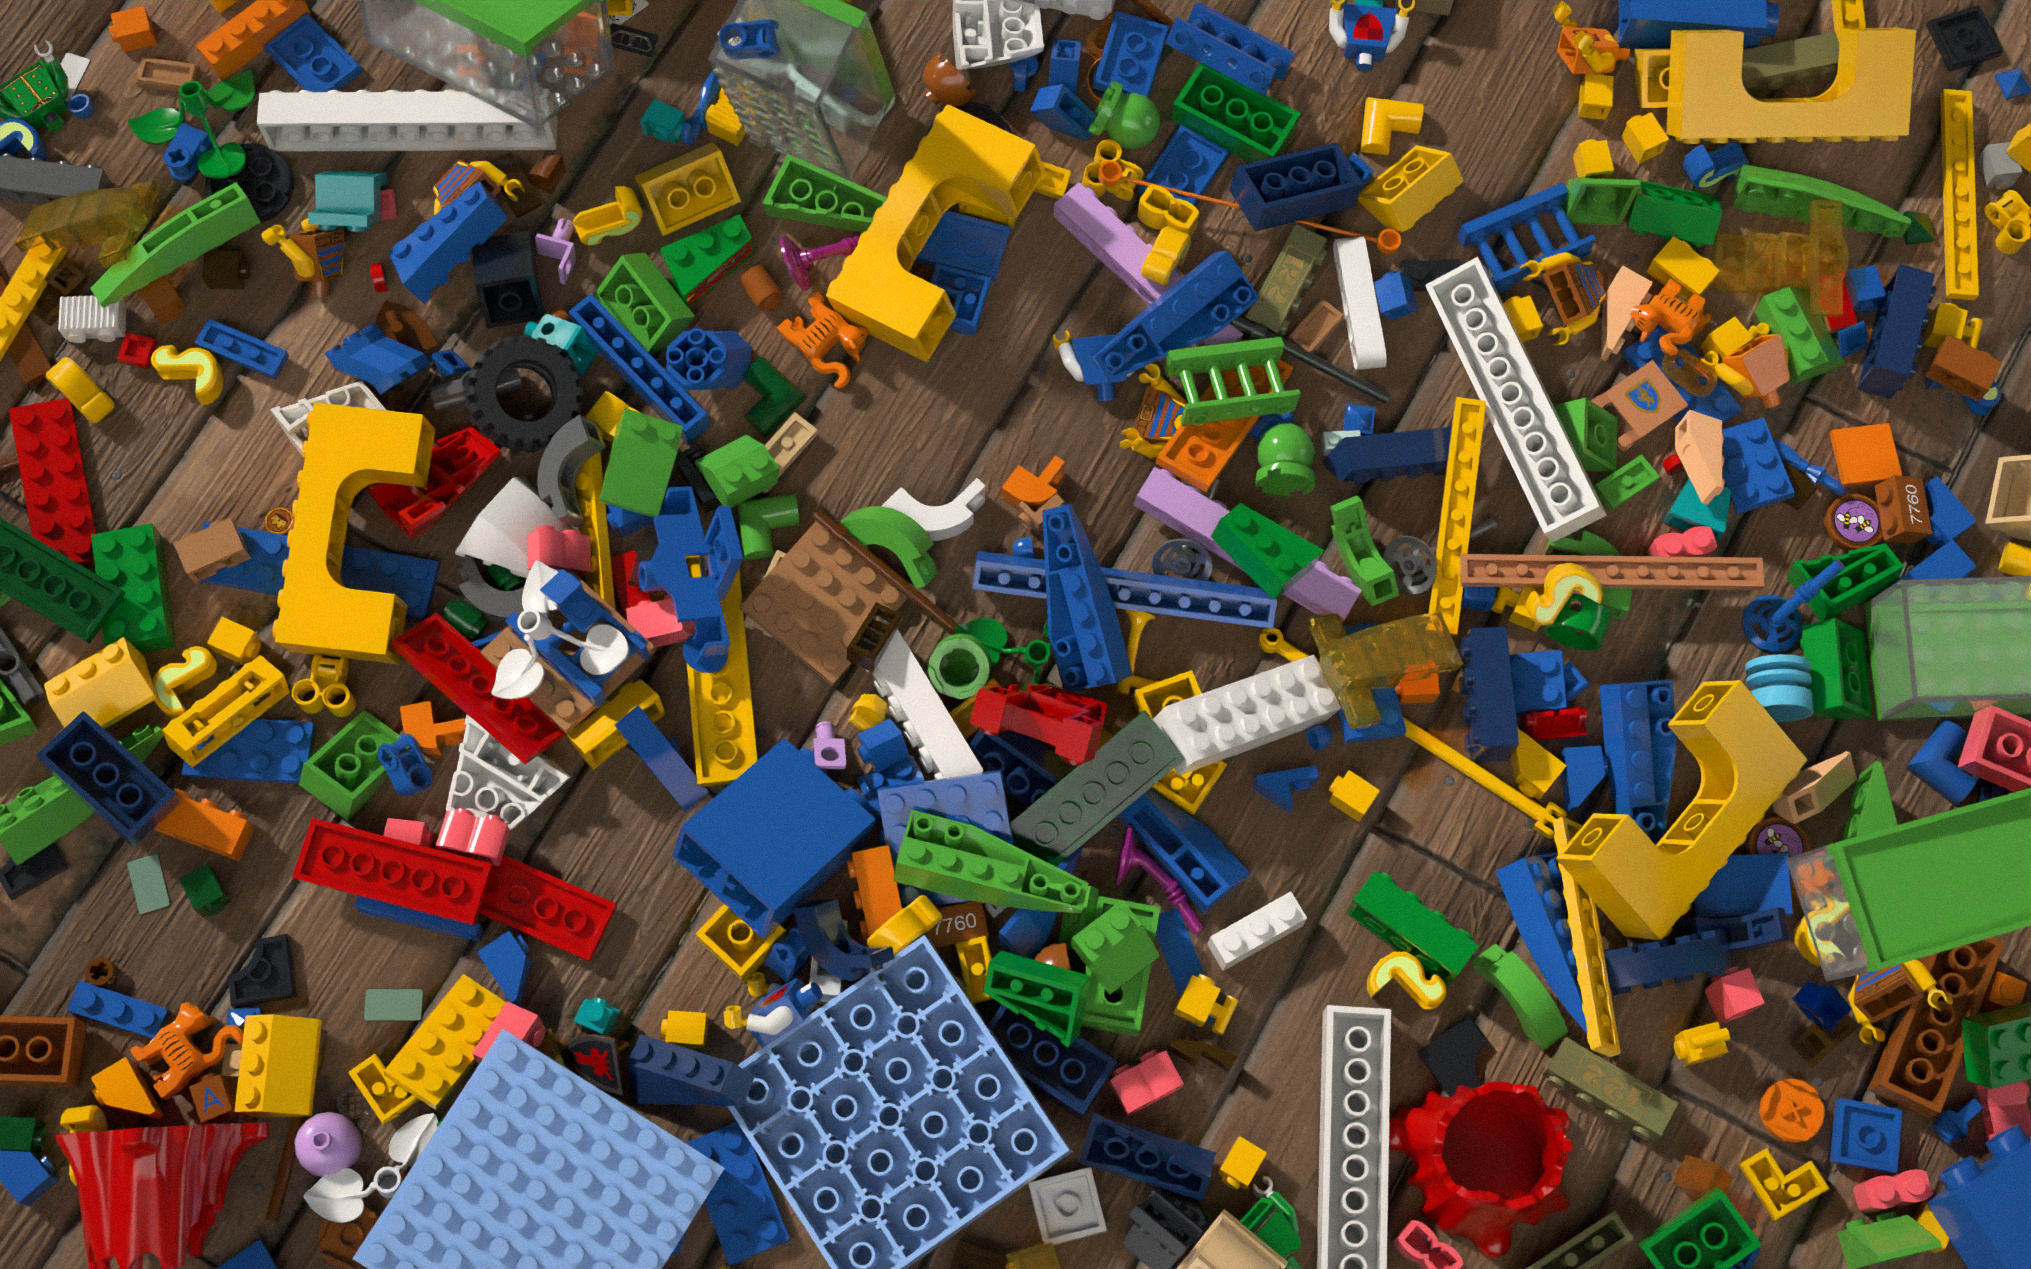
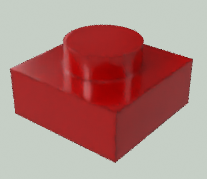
M126 332L117 360L120 364L149 369L152 354L158 343L154 338Z

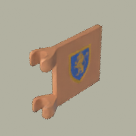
M1653 360L1605 393L1591 400L1603 409L1612 404L1632 429L1618 439L1617 446L1623 452L1688 407L1687 402Z

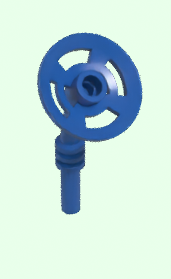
M1836 559L1814 579L1806 580L1805 584H1802L1800 588L1795 590V595L1789 600L1776 595H1764L1751 601L1745 608L1742 616V628L1747 639L1755 647L1766 652L1778 653L1791 648L1798 641L1802 633V619L1797 608L1803 603L1808 604L1810 599L1813 600L1815 595H1819L1820 589L1845 569L1843 563ZM1769 602L1770 605L1762 607L1757 614L1753 613L1758 605ZM1771 609V612L1766 617L1762 616L1765 611ZM1791 613L1794 617V620H1789L1788 616ZM1753 624H1759L1761 630L1768 635L1766 641L1755 633L1752 627ZM1782 626L1786 627L1783 632L1777 634V631ZM1790 630L1794 632L1788 640L1778 643V639L1785 637Z

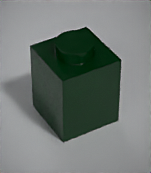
M208 863L179 878L194 910L202 917L217 915L225 909V905L231 903L216 870Z
M0 1116V1151H24L40 1155L41 1148L46 1145L48 1130L45 1127L46 1123L36 1118Z

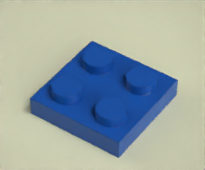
M1562 649L1510 655L1516 716L1527 715L1530 711L1559 712V710L1568 709Z
M1842 1098L1836 1099L1830 1163L1896 1174L1898 1171L1902 1109Z

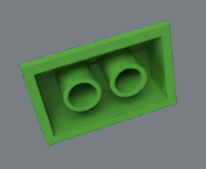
M646 253L622 255L593 294L599 303L650 355H653L674 341L695 318L694 314Z
M1787 287L1763 296L1754 312L1760 323H1767L1769 325V335L1781 334L1783 345L1789 352V380L1792 385L1843 367L1846 364L1807 289Z

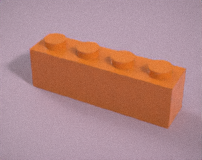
M257 0L198 43L196 48L204 63L222 82L264 51L263 46L306 12L310 16L311 13L305 0Z
M174 788L173 791L176 793L180 803L152 830L239 862L255 829L247 821L248 816L233 809L229 813L221 811L218 804L206 799H202L201 803L191 800L192 795Z
M889 845L851 852L852 859L847 860L850 878H857L859 890L853 891L856 909L863 908L865 921L859 922L863 940H867L885 922L902 910L897 882L893 881L894 868Z

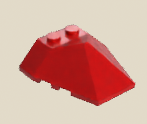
M473 427L437 440L438 446L432 449L427 488L391 483H374L365 487L384 516L411 540L425 534L428 529L438 524L502 454L498 447L480 435Z

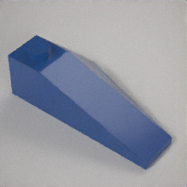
M1080 846L1057 868L1074 876L1083 848ZM1019 908L999 931L998 945L1008 953L1034 960L1036 954L1046 947L1059 912Z

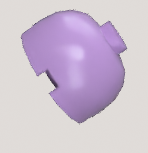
M333 1112L319 1113L307 1119L298 1129L294 1141L295 1154L301 1166L311 1174L319 1177L336 1174L344 1168H350L358 1161L362 1149L361 1134L355 1124L344 1115Z

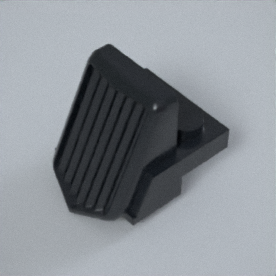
M1157 1187L1145 1201L1136 1205L1129 1214L1135 1220V1224L1125 1236L1123 1244L1151 1269H1172L1183 1255L1194 1248L1211 1224L1208 1222L1198 1199Z

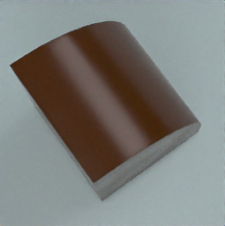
M543 151L526 176L531 185L553 194L566 174L562 156L554 152Z

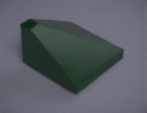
M1914 211L1904 212L1903 215L1911 219V225L1903 234L1906 245L1935 241L1928 214Z

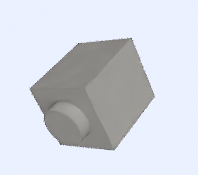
M2011 142L1988 144L1977 157L1985 188H2009L2022 174L2021 165L2006 154Z

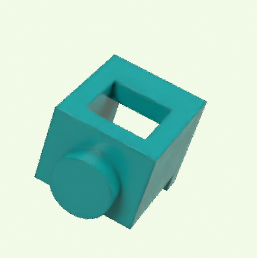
M654 98L641 118L640 123L643 135L648 137L652 133L660 141L665 142L667 140L676 144L677 141H682V129L686 120L684 112Z
M596 997L589 1000L585 998L574 1022L578 1028L591 1034L609 1037L621 1011L613 1008L612 1004Z

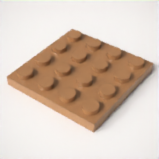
M815 521L740 605V610L833 686L852 664L846 658L847 647L875 603L882 604L897 612L909 598L840 541L836 543L828 536L830 533ZM876 617L875 619L879 622L885 621L879 617Z
M570 569L566 571L575 576L589 596L631 633L637 631ZM559 610L552 611L547 617L555 629H558L568 620ZM598 620L592 627L604 624ZM508 626L480 651L482 656L496 669H498L503 657L511 650L526 649L532 654L530 648L518 639ZM575 629L570 636L586 642L588 631L582 635ZM564 640L559 645L560 649L558 651L567 657L569 654L571 656L574 655L581 647ZM647 640L648 644L646 646L649 655L651 656L656 651L655 646ZM636 652L603 684L604 688L602 690L606 698L645 662ZM538 657L536 662L545 669L544 679L539 688L526 697L568 735L596 707ZM582 667L581 671L589 677L591 674Z

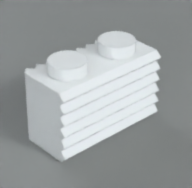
M86 295L84 297L62 296L60 297L58 330L66 340L73 343H83L86 339L93 338L103 342H112L116 337H125L126 304L121 298L118 302L102 308L97 298L93 295Z

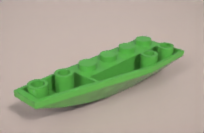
M1745 164L1742 165L1735 177L1732 208L1741 209L1743 212L1766 213L1775 218H1794L1804 223H1823L1832 228H1851L1861 233H1880L1890 238L1902 237L1911 225L1910 218L1890 207L1828 181Z
M237 182L160 225L115 262L90 289L102 308H105L110 304L118 302L130 293L145 287L163 275L171 273L174 269L187 262L197 259L200 255L224 244L242 232L250 230L261 222L248 197Z
M153 722L138 727L132 734L118 742L143 764L164 734ZM53 776L35 787L31 786L23 789L17 794L16 799L9 804L0 805V843L18 866L73 830L94 812Z
M911 810L893 879L894 882L987 904L1067 913H1082L1089 883L973 825Z

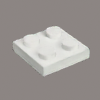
M1091 1167L1028 1183L1044 1248L1107 1232Z

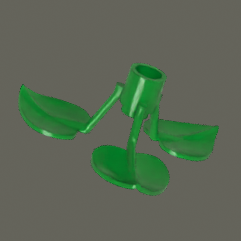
M249 69L232 76L212 87L209 92L203 90L202 85L197 81L185 82L179 88L181 99L178 100L180 105L179 112L172 108H162L138 118L128 119L131 130L140 140L151 145H163L174 139L177 128L184 123L185 109L193 116H200L214 149L201 154L197 161L199 171L209 178H227L236 175L242 171L246 164L245 151L235 142H229L219 147L205 113L209 104L215 109L222 106L228 112L238 111L249 106L256 94L252 71Z
M977 618L955 627V634L972 635L983 642L989 650L992 661L991 667L998 663L1000 653L1023 654L1024 662L1029 667L1034 668L1033 685H1039L1041 666L1045 664L1050 656L1051 642L1046 643L1042 640H1033L1027 647L1002 648L1007 642V632L999 621L992 618ZM1047 620L1044 625L1043 632L1045 636L1050 640L1048 634ZM1044 683V684H1041V685H1055V684H1053V683ZM1028 685L1022 686L1019 690H1027Z

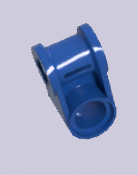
M762 19L754 22L728 23L719 32V40L724 54L732 60L771 59L780 55V48L777 46L776 31L779 29L777 21ZM733 37H740L742 39L738 45L730 46L727 44Z
M183 123L178 128L174 139L164 153V161L170 169L171 176L176 181L186 182L191 180L198 170L197 161L204 152L211 150L212 143L206 131Z
M408 733L403 734L398 738V741L392 744H383L378 748L379 761L385 768L394 790L399 795L411 796L431 786L433 782L432 772L427 766L416 739Z
M798 926L791 928L783 941H778L773 945L770 954L764 961L766 966L787 983L794 980L806 965L805 961L810 953L802 940Z

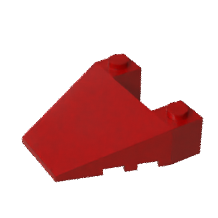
M987 685L978 689L970 724L978 726L979 731L987 735L996 736L997 733L1012 730L1056 746L1055 754L1063 756L1065 762L1081 766L1082 763L1094 760L1104 725L1107 703L1055 685H1028L1027 690H1019L1018 685H1009L1008 689L1000 685Z

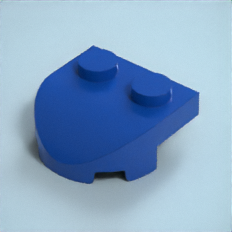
M913 755L879 772L873 771L856 778L863 797L871 807L872 816L878 824L882 822L877 793L878 788L925 781Z

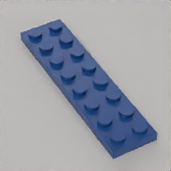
M204 521L202 530L208 528L211 522ZM238 527L251 559L231 568L226 566L219 569L217 574L200 581V583L278 596L280 589L284 588L285 578L282 576V567L285 559L289 557L288 536ZM344 545L341 579L345 588L397 595L408 605L406 618L424 621L429 614L441 565L439 561Z

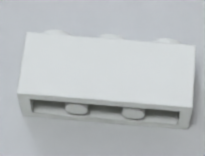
M1289 892L1210 936L1207 945L1224 971L1304 925L1307 917L1292 892Z

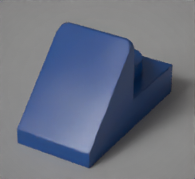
M563 569L540 589V592L582 635L606 614L583 589L582 584Z
M1316 765L1256 775L1253 781V788L1290 813L1293 808L1290 789H1293L1294 792L1310 790L1318 779Z

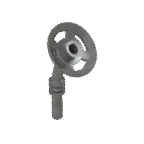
M1216 479L1208 492L1203 491L1202 495L1213 500L1220 480ZM1184 536L1183 539L1169 540L1156 550L1152 560L1153 573L1157 575L1167 576L1164 572L1170 569L1175 574L1183 575V578L1194 579L1193 575L1198 572L1200 564H1205L1204 570L1195 580L1207 581L1212 572V559L1208 551L1201 544ZM1171 547L1172 549L1165 556V561H1160L1162 554ZM1192 548H1195V549L1198 550L1200 553H1199V554H1195V553H1194L1193 551H1191V550H1192ZM1175 553L1174 560H1169L1171 555ZM1196 562L1194 568L1191 569V563Z
M1491 517L1471 527L1469 542L1496 529L1498 526L1495 519ZM1401 536L1388 544L1384 551L1383 560L1394 570L1399 591L1412 595L1420 594L1433 585L1437 576V561L1435 558L1437 545L1430 548L1425 542L1413 536ZM1411 543L1412 545L1403 548L1399 552L1396 551L1401 544ZM1407 551H1413V554L1409 556L1404 555ZM1393 562H1399L1402 572L1406 575L1403 580L1397 575ZM1419 570L1423 571L1421 575L1414 576L1415 572ZM1426 576L1428 577L1425 583L1413 585L1414 581H1419Z

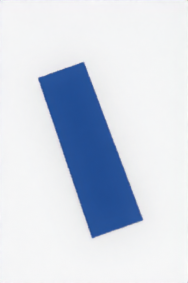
M639 705L615 724V727L685 812L709 792L705 787H698L696 775Z
M1174 908L1159 914L1156 936L1179 996H1181L1192 975L1198 977L1199 974H1205L1183 918L1178 909ZM1208 1016L1206 1022L1215 1020V1018ZM1190 1022L1192 1028L1197 1026Z

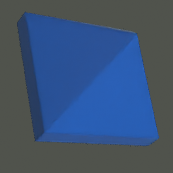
M2022 67L1995 75L2005 100L2031 93V86Z
M1354 152L1348 161L1362 181L1363 188L1375 171Z
M1864 321L1838 331L1839 350L1843 358L1868 347L1866 323Z
M453 350L436 352L431 356L442 378L465 373L471 369Z

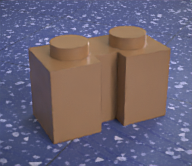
M231 518L216 520L208 528L199 532H189L183 535L181 540L173 543L186 574L194 583L217 574V570L226 566L231 568L251 559L240 531Z

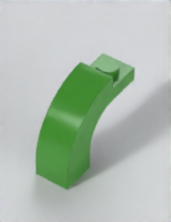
M1354 496L1330 506L1334 521L1331 529L1338 551L1351 579L1356 583V587L1362 590L1360 592L1361 595L1372 607L1399 596L1394 570L1382 559L1370 535L1362 500L1358 496Z
M870 506L851 512L841 521L849 529L848 533L864 546L877 544L893 551L903 563L916 589L926 586L938 574L935 563L927 552L934 545L932 539L908 515L888 507Z
M1583 531L1579 540H1574L1570 535L1551 542L1549 539L1545 550V555L1621 556L1606 540L1587 531ZM1602 588L1603 597L1601 603L1609 609L1612 618L1623 620L1629 611L1632 589Z
M1495 943L1471 961L1474 969L1494 985L1507 999L1520 1020L1524 1034L1543 1050L1547 1049L1568 1033L1564 1019L1554 1000L1536 975L1514 952L1510 951L1507 953Z

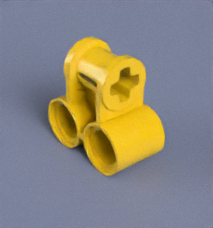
M1107 139L1097 145L1094 161L1085 168L1081 184L1085 188H1091L1098 197L1102 196L1105 191H1108L1123 200H1131L1133 198L1135 183L1120 180L1117 185L1108 187L1101 182L1094 183L1090 180V178H1098L1101 164L1109 161L1104 159L1102 155L1111 156L1113 158L1111 161H1115L1121 166L1122 176L1142 180L1145 174L1136 164L1120 159L1122 150L1119 143Z
M2008 190L2003 194V198L1996 203L1991 202L1985 206V215L2000 230L1995 240L1998 250L2004 254H2014L2019 251L2027 240H2031V206L2029 207L2016 191Z
M321 654L314 655L310 679L298 681L292 689L294 701L304 712L309 714L317 713L325 705L337 717H346L354 711L356 707L355 697L348 687L344 685L349 671L348 658L331 659L323 658ZM315 691V696L312 700L303 701L306 693ZM346 695L345 700L341 704L333 705V701L337 696Z

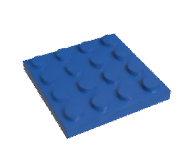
M1002 770L881 787L877 790L886 845H889L894 873L911 810L973 825L1014 846ZM897 882L902 909L910 905L920 895H927L934 905L939 904V906L972 902V900L957 898Z

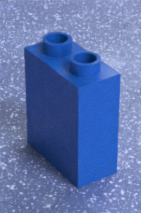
M1619 0L1618 43H1628L1629 47L1634 49L1670 48L1671 30H1733L1744 32L1743 50L1758 47L1763 36L1773 37L1775 35L1779 21V4L1777 2H1767V0Z
M785 738L681 826L672 854L673 858L763 940L794 912L793 908L802 905L845 866L847 860L852 859L851 852L863 849L876 820L872 816V810L868 801L859 792L853 789H846L844 791L826 775V769H819L815 765L813 751L806 748L798 750Z
M2018 1124L2000 1132L1985 1143L1993 1157L1979 1166L1974 1157L1969 1156L1943 1170L1938 1176L1946 1189L1926 1202L1968 1269H2031V1136L2027 1137Z

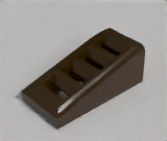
M876 602L848 645L847 660L873 672L903 619V614ZM879 617L890 622V625H885L875 619ZM870 628L876 629L884 633L883 636L870 630ZM866 638V639H868V640H870V641L876 643L877 646H874V645H872V644H870V643L864 641V639Z

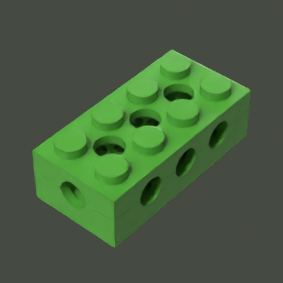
M1098 896L1094 920L1121 900ZM1124 901L1142 923L1154 944L1160 907ZM1151 964L1115 991L1121 997V1000L1117 1003H1111L1106 1000L1104 995L1107 991L1086 966L1085 975L1091 976L1081 1027L1138 1037Z

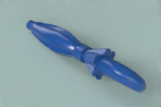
M717 62L701 89L696 113L683 125L682 141L688 146L695 143L700 131L707 129L705 116L709 106L718 95L721 84L723 64Z
M1773 439L1780 458L1801 472L1806 473L1814 485L1819 482L1838 496L1846 494L1844 485L1825 473L1827 467L1810 465L1811 463L1803 460L1790 446Z

